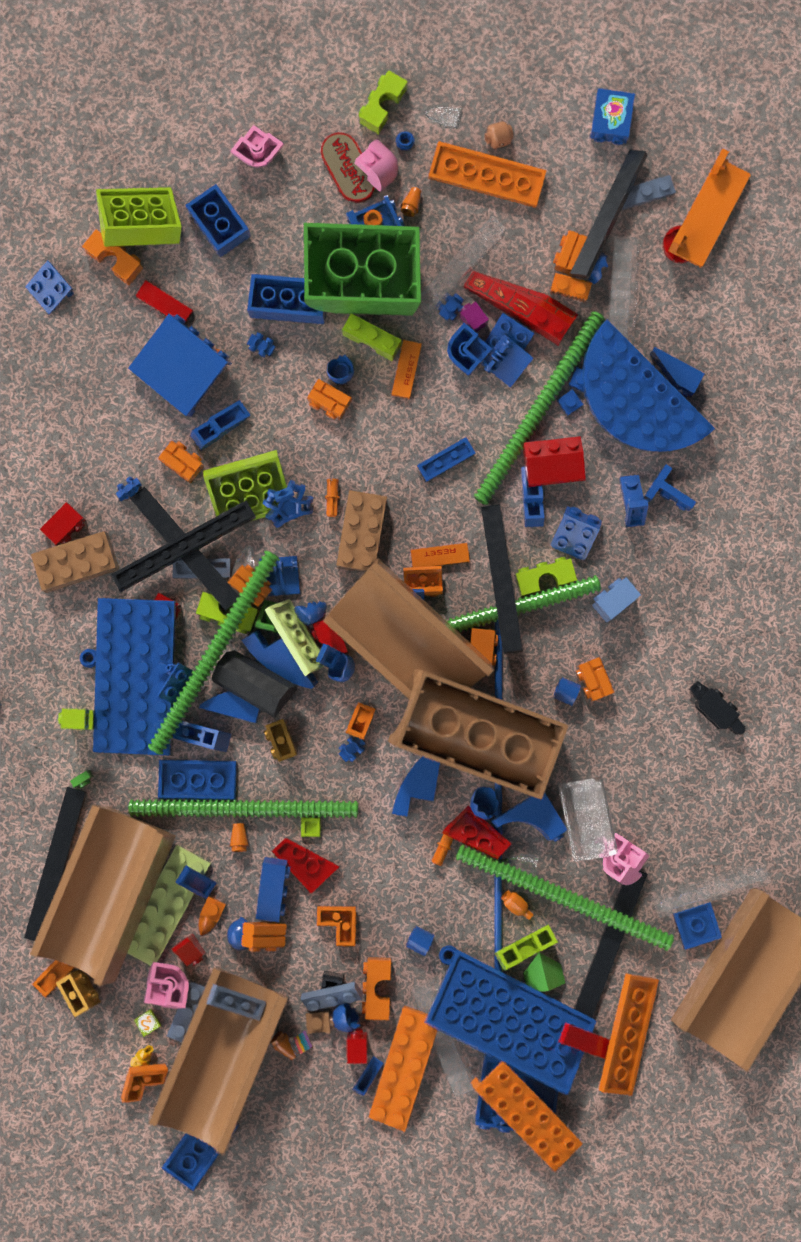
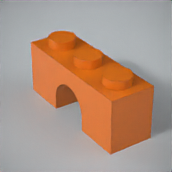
M97 229L82 245L84 251L99 263L107 256L117 257V262L111 270L114 275L128 286L143 270L140 264L141 260L136 255L132 254L130 256L125 252L127 249L124 246H104L101 232Z
M368 957L367 962L363 964V974H367V982H363V994H366V1002H362V1014H366L365 1020H389L390 997L379 996L375 991V985L379 981L390 980L391 958Z

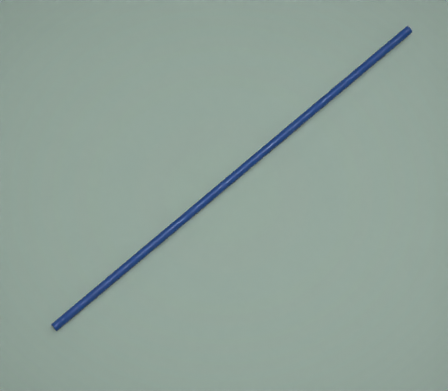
M497 620L495 622V635H498V644L495 646V698L502 700V641L499 621ZM495 783L496 799L499 801V808L495 818L502 814V785ZM502 825L495 827V830L502 835ZM495 874L494 953L502 949V879L500 876L498 878L495 877ZM494 954V969L502 972V967Z

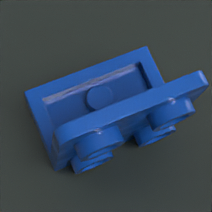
M567 506L551 546L580 560H585L597 537L602 521L595 515H587L576 507Z

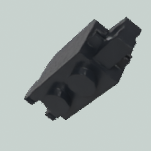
M699 681L690 686L689 691L697 700L695 708L717 729L728 728L737 735L744 733L746 726L738 719L740 716L737 712L738 708L731 702L727 703L723 699L724 695L718 689L707 688Z

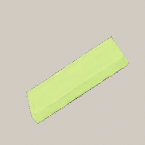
M288 599L269 606L265 611L303 674L306 676L325 667L316 662L321 649L307 626L298 619L291 600Z

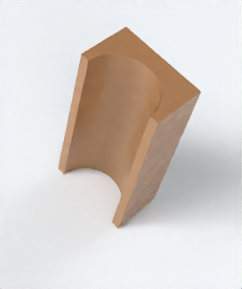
M379 558L332 607L323 620L409 700L413 688L412 674L415 668L471 688L480 679L487 675L489 676L494 671L492 663Z
M415 668L412 674L413 688L409 703L399 726L393 734H390L388 742L398 748L542 800L569 725Z
M92 805L30 955L57 960L80 969L93 977V983L99 986L115 982L176 835L108 806Z
M752 887L671 1020L681 1030L702 1040L748 1072L801 984V917L773 900L768 894Z
M219 967L213 968L149 1124L173 1128L192 1135L215 1148L216 1152L224 1155L288 996ZM213 984L266 1001L260 1021L206 1004Z

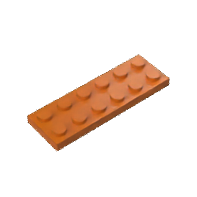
M438 141L428 179L536 208L547 170Z
M625 973L599 1091L611 1094L633 1095L658 987V979Z
M404 1006L368 1117L404 1132L407 1129L438 1032L437 1029L424 1023L428 1014L408 1006Z

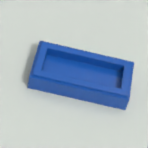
M187 865L176 880L178 885L204 899L208 898L217 884L214 880Z

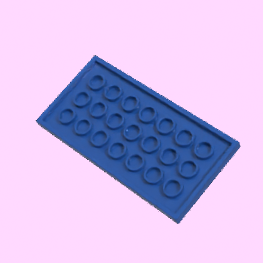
M98 598L93 752L159 755L150 750L148 744L152 743L151 739L155 738L154 734L158 733L157 729L161 728L160 724L164 723L163 719L167 718V713H170V708L172 707L171 702L157 695L170 676L165 669L166 666L174 664L176 601ZM169 739L170 743L166 744L167 748L163 749V755L165 756L171 755V739Z
M456 950L424 1023L568 1095L584 1051L559 1042L564 1025L568 1023L593 1032L597 1021Z

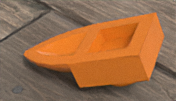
M208 896L200 913L198 926L201 936L207 934L216 926L226 906L225 903L211 896Z

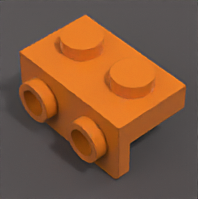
M441 566L403 568L404 582L411 589H424V595L430 597L443 594Z

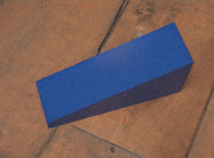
M373 1056L352 1090L364 1096L382 1067L383 1062Z

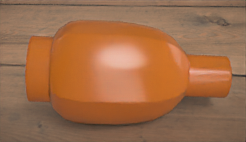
M507 890L502 895L501 899L504 901V906L513 914L524 916L528 920L533 917V913L528 910L527 902L517 892Z

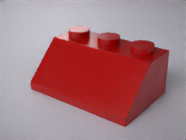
M581 436L524 443L523 458L528 487L586 480Z

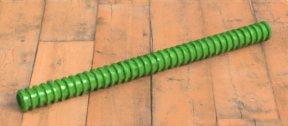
M595 311L590 313L591 316L587 318L588 321H585V326L581 327L582 331L578 332L575 341H572V346L568 348L569 351L567 350L565 352L566 355L562 357L563 360H560V365L556 366L557 370L553 371L550 380L546 382L547 385L543 387L544 390L540 391L541 395L537 396L538 399L534 401L535 404L531 405L528 414L524 416L525 419H522V424L518 425L519 429L515 430L516 434L512 435L509 444L505 446L506 449L502 450L503 454L499 455L500 459L496 460L497 463L493 464L494 468L490 469V474L486 475L487 479L483 480L484 484H481V488L477 489L478 493L474 494L475 499L480 503L488 505V500L492 499L495 490L499 488L498 485L502 484L501 480L505 479L504 475L508 474L507 471L511 469V465H514V460L518 459L517 455L521 454L520 450H523L524 443L530 440L529 436L533 435V431L537 429L536 426L540 424L539 421L543 420L542 416L546 415L545 411L549 410L552 401L556 399L555 396L559 395L558 391L562 390L561 386L565 385L564 382L568 381L567 377L571 376V372L574 371L577 362H580V357L584 356L583 352L587 351L592 337L602 323L606 321L602 314Z
M265 550V556L261 557L262 561L258 562L259 566L255 567L256 570L252 572V577L248 578L249 582L245 583L246 587L242 588L243 592L239 593L240 597L236 598L237 602L233 603V608H230V614L227 613V619L224 618V624L221 623V629L217 630L218 634L214 635L215 638L211 640V645H208V650L204 651L205 655L201 656L202 660L198 661L199 665L195 666L196 670L192 671L193 675L189 676V681H186V687L183 686V692L180 691V697H177V702L173 703L174 707L170 708L171 711L167 713V718L163 719L164 723L160 724L161 728L157 729L158 733L154 734L155 738L151 739L152 743L148 744L149 749L153 752L163 755V749L167 748L166 744L170 743L169 739L173 738L172 734H175V729L179 728L178 724L182 723V718H185V713H188V708H191V703L195 701L194 698L198 697V691L201 692V686L205 685L204 681L208 680L207 676L211 675L210 671L214 670L213 666L217 665L216 661L220 660L219 656L223 655L222 651L226 650L225 646L229 645V640H232V635L239 628V623H242V618L245 619V613L249 612L248 608L252 607L251 603L255 602L254 598L258 597L257 593L261 592L260 588L264 587L263 583L267 582L266 578L270 577L269 573L273 572L274 569L272 568L276 567V562L280 559L270 551Z
M594 575L593 578L588 577L587 580L582 579L580 582L577 580L576 583L570 582V585L564 584L563 587L560 585L557 589L553 587V590L547 589L546 592L543 590L540 594L536 592V595L530 594L529 597L524 596L523 599L519 597L518 600H515L517 616L520 613L525 614L526 611L531 612L533 609L534 611L537 608L543 609V606L549 607L550 604L553 606L556 602L560 604V601L566 602L567 599L570 601L573 597L577 599V596L583 597L584 594L587 596L590 592L592 594L595 591L600 592V581ZM496 605L495 607L490 606L489 609L485 607L482 611L479 609L478 612L472 611V614L468 612L465 616L462 614L461 617L455 616V619L449 618L447 622L461 633L462 630L468 631V628L472 629L475 626L478 628L479 625L485 626V623L497 622Z
M131 799L128 812L130 817L134 815L136 817L140 815L142 817L146 815L148 817L152 815L154 817L158 815L160 817H164V815L170 817V815L176 817V815L182 817V815L188 817V815L194 817V815L200 817V815L206 817V815H209V817H212V815H215V817H218V815H221V817H224V815H227V817H230V815H233V817H236V815L248 817L251 815V817L263 816L264 818L267 816L270 818L273 816L276 818L279 816L282 818L285 816L288 818L294 816V818L300 816V818L306 816V818H309V816H312V818H315V816H318V818H321V816H324V818H327V816H330V818H333V816H336V818H339V816H342V818H345V816L357 818L358 803L357 801H354V803H351V801H348V803H345V801H342V803H339V801L321 802V800L315 802V800H312V802H309V800H306V802H303V800H300V802H297V800H294V802H291V800H288V802H285V800H282V802H279V800H276V802H273V800H270V802H267V800L263 802L261 800L257 802L255 800L251 802L249 800L245 802L239 800V802L233 800V802L227 800V802L221 800V802L215 800V802L209 800V802L203 800V802L197 800V802L191 800V802L185 800V802L173 800L170 802V800L158 801L156 799L152 801V799L146 801V799L140 801V799L134 801V799Z
M462 844L458 850L456 860L459 861L460 859L463 863L467 862L469 866L472 864L474 868L479 867V870L484 869V872H490V875L495 874L497 878L500 876L502 880L507 879V882L511 881L513 885L523 886V889H529V892L534 891L536 895L539 893L541 897L546 896V899L549 900L550 898L552 902L557 901V904L560 905L562 903L564 907L568 906L569 909L573 908L576 912L580 911V914L585 913L587 917L590 915L592 919L597 918L596 920H601L603 924L608 923V926L613 925V928H619V931L624 930L626 934L636 935V938H641L642 941L647 940L649 944L652 942L654 946L658 945L659 948H664L665 951H668L672 946L674 937L672 934L668 935L666 931L663 933L661 929L651 928V925H645V922L640 923L638 919L628 918V915H623L622 912L617 913L615 909L612 911L610 907L601 906L599 902L594 903V900L589 901V898H583L582 895L578 896L576 892L573 894L571 890L561 889V886H555V883L550 884L548 880L545 882L543 878L538 879V876H532V873L527 874L525 870L522 872L520 868L515 869L516 867H511L509 863L506 865L504 861L499 862V859H493L491 856L488 857L487 854L483 855L480 851L478 853L476 849L471 850V847H465V844Z

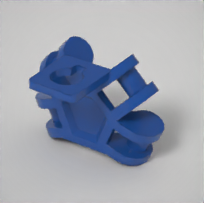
M292 480L289 481L287 488L280 491L268 489V497L264 499L263 505L271 510L266 514L265 518L274 522L273 525L279 528L284 523L295 518L312 514L313 508L311 503H313V497L303 496L306 488L305 485H297Z

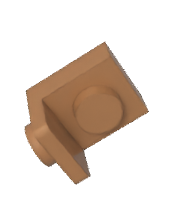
M329 1010L306 1013L308 1034L331 1033L334 1023L333 1015L330 1016Z

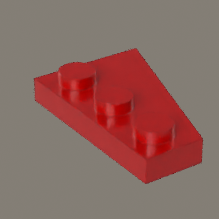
M469 806L442 832V834L497 860L511 846V843L488 822L475 816Z
M285 838L272 850L278 859L288 860L287 867H291L290 872L311 894L340 867L288 838Z

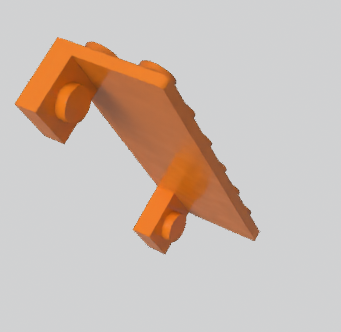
M723 148L668 250L700 268L703 267L751 175L729 163V160L726 159L729 151Z
M502 1061L484 1080L480 1081L475 1077L470 1082L475 1091L554 1172L582 1145L580 1139L505 1062Z

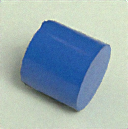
M562 677L557 684L553 698L573 706L581 685Z
M415 926L407 940L406 947L425 956L435 935Z

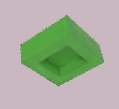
M87 770L70 780L73 787L80 786V788H83L91 783L90 779L94 776L90 770Z

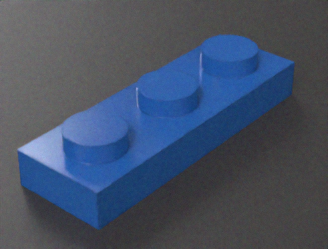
M467 437L418 464L417 468L427 483L474 456L476 453Z

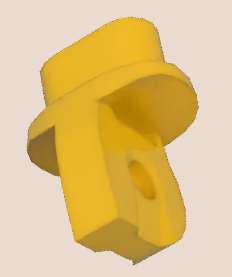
M148 1045L144 1049L138 1050L135 1057L131 1059V1067L148 1065L154 1048Z

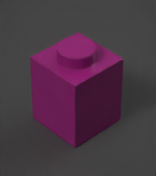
M476 301L473 304L468 303L462 307L460 312L461 320L476 333L488 325L489 319Z

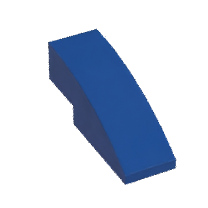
M239 400L210 417L204 424L193 429L190 436L202 451L250 417V413Z
M521 467L524 527L544 526L542 486L528 487L525 467Z

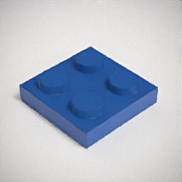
M710 900L672 911L685 950L722 938Z

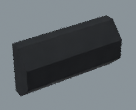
M236 650L226 652L218 661L211 677L212 682L274 718L297 691V685Z

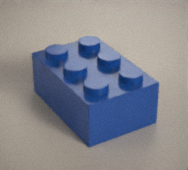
M217 184L185 205L188 214L220 258L251 237L248 227Z

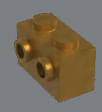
M285 719L265 725L266 730H264L267 741L272 743L273 748L270 750L274 760L277 759L278 762L298 755Z
M80 969L56 982L74 1017L101 1003L97 991L94 990L89 981L87 973Z

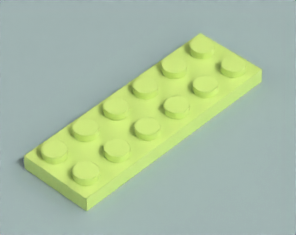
M176 845L157 880L127 952L128 954L150 966L153 962H158L195 894L176 883L177 878L186 865L205 875L211 864L210 862Z

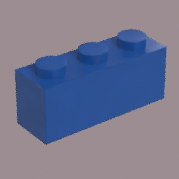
M264 858L256 919L279 922L280 917L284 916L286 904L282 903L283 897H287L288 892L285 879H289L291 868L287 867L288 860Z

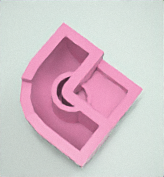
M253 125L245 137H241L231 149V153L245 164L254 168H260L272 162L284 144L270 133L266 134Z
M378 139L370 143L368 149L355 159V164L368 175L367 181L379 192H382L397 177V159Z
M615 833L602 853L603 870L621 884L630 885L638 881L642 876L639 871L649 855Z
M153 962L147 978L144 1003L164 1008L184 1009L189 989L185 973L174 965Z

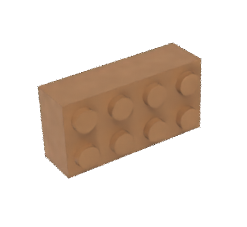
M349 490L336 564L337 568L365 573L377 560L387 496Z
M105 531L31 554L41 590L46 593L120 570L109 534Z

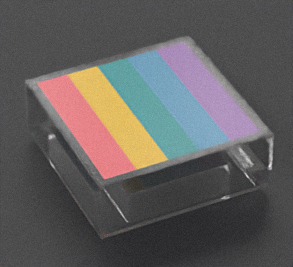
M305 1029L288 1039L296 1057L313 1048Z

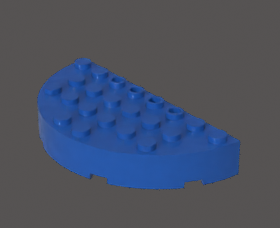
M608 320L604 321L590 341L582 369L584 396L592 415L599 425L619 442L645 451L663 452L678 450L690 446L709 435L715 428Z

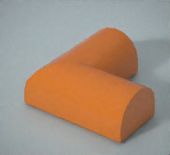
M317 906V926H336V946H356V906Z
M166 1064L129 1067L121 1094L122 1103L141 1101L145 1086L164 1084L168 1072Z

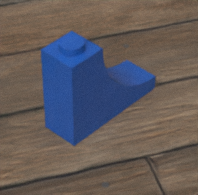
M545 792L542 800L530 796L491 820L494 827H500L509 822L528 824L541 832L547 841L554 840L556 842L563 838V833L567 831Z

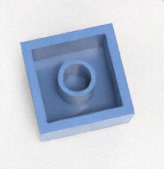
M627 577L623 580L618 578L608 586L610 589L608 592L604 590L594 598L595 603L592 606L606 623L641 596Z

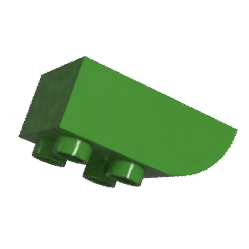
M328 223L303 224L304 295L306 305L319 311L338 314L414 315L421 303L419 227Z

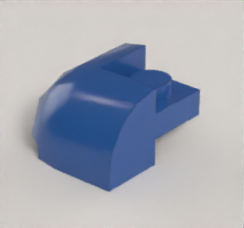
M463 323L448 342L447 352L453 364L469 377L492 351V348L478 337L479 334L466 323Z

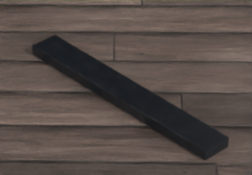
M628 151L570 272L572 277L589 279L648 156L646 151Z
M143 487L130 498L167 543L185 534L146 487ZM200 550L182 559L226 612L233 607V603L237 602L236 598H239L238 594Z
M246 500L112 573L111 577L119 591L123 592L252 521L256 516Z
M500 504L483 506L481 511L503 654L522 652V641Z
M72 787L66 788L25 932V939L36 940L62 879L86 791Z
M639 871L642 876L638 881L630 885H621L612 911L615 909L617 913L622 912L623 915H628V918L632 916L648 875L647 873ZM606 923L573 1008L590 1018L593 1017L625 934L624 930L619 931V928L615 929L613 925L608 926V923Z

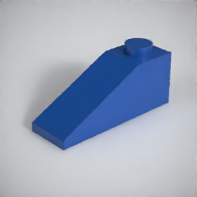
M654 347L650 355L668 381L684 397H692L705 373Z
M185 721L179 723V728L175 729L176 733L172 734L173 739L222 752H227L232 735L231 733Z

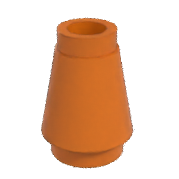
M412 187L400 205L401 212L408 217H414L418 213L422 193L419 188Z
M244 823L233 824L229 847H231L232 852H245L249 844Z
M280 1031L272 1038L270 1042L273 1045L272 1048L290 1060L295 1059L299 1054V1051L286 1033Z

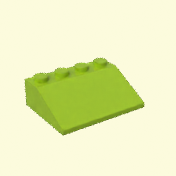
M171 187L96 189L104 246L180 244L181 223Z
M277 450L203 470L204 480L216 516L247 500L256 516L253 520L264 518L271 510L263 505L264 499L268 497V489L280 491L287 488Z

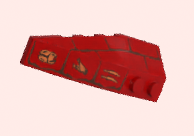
M476 271L471 273L463 286L557 346L560 345L579 315L546 294Z

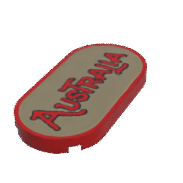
M341 132L333 133L322 143V160L342 197L347 201L363 203L371 198L375 187L367 181L368 175L355 164V159L362 152L350 135Z

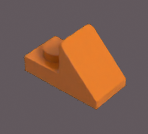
M358 702L345 733L364 740L376 709Z

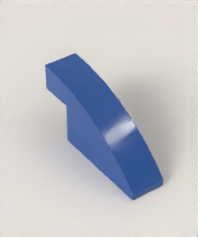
M260 629L242 640L250 653L262 665L293 684L312 689L318 683L313 673L306 676L303 674L282 638L269 645Z
M229 691L206 700L199 707L253 723H257L260 709Z
M422 756L414 764L399 788L392 814L407 816L411 797L434 801L440 762Z

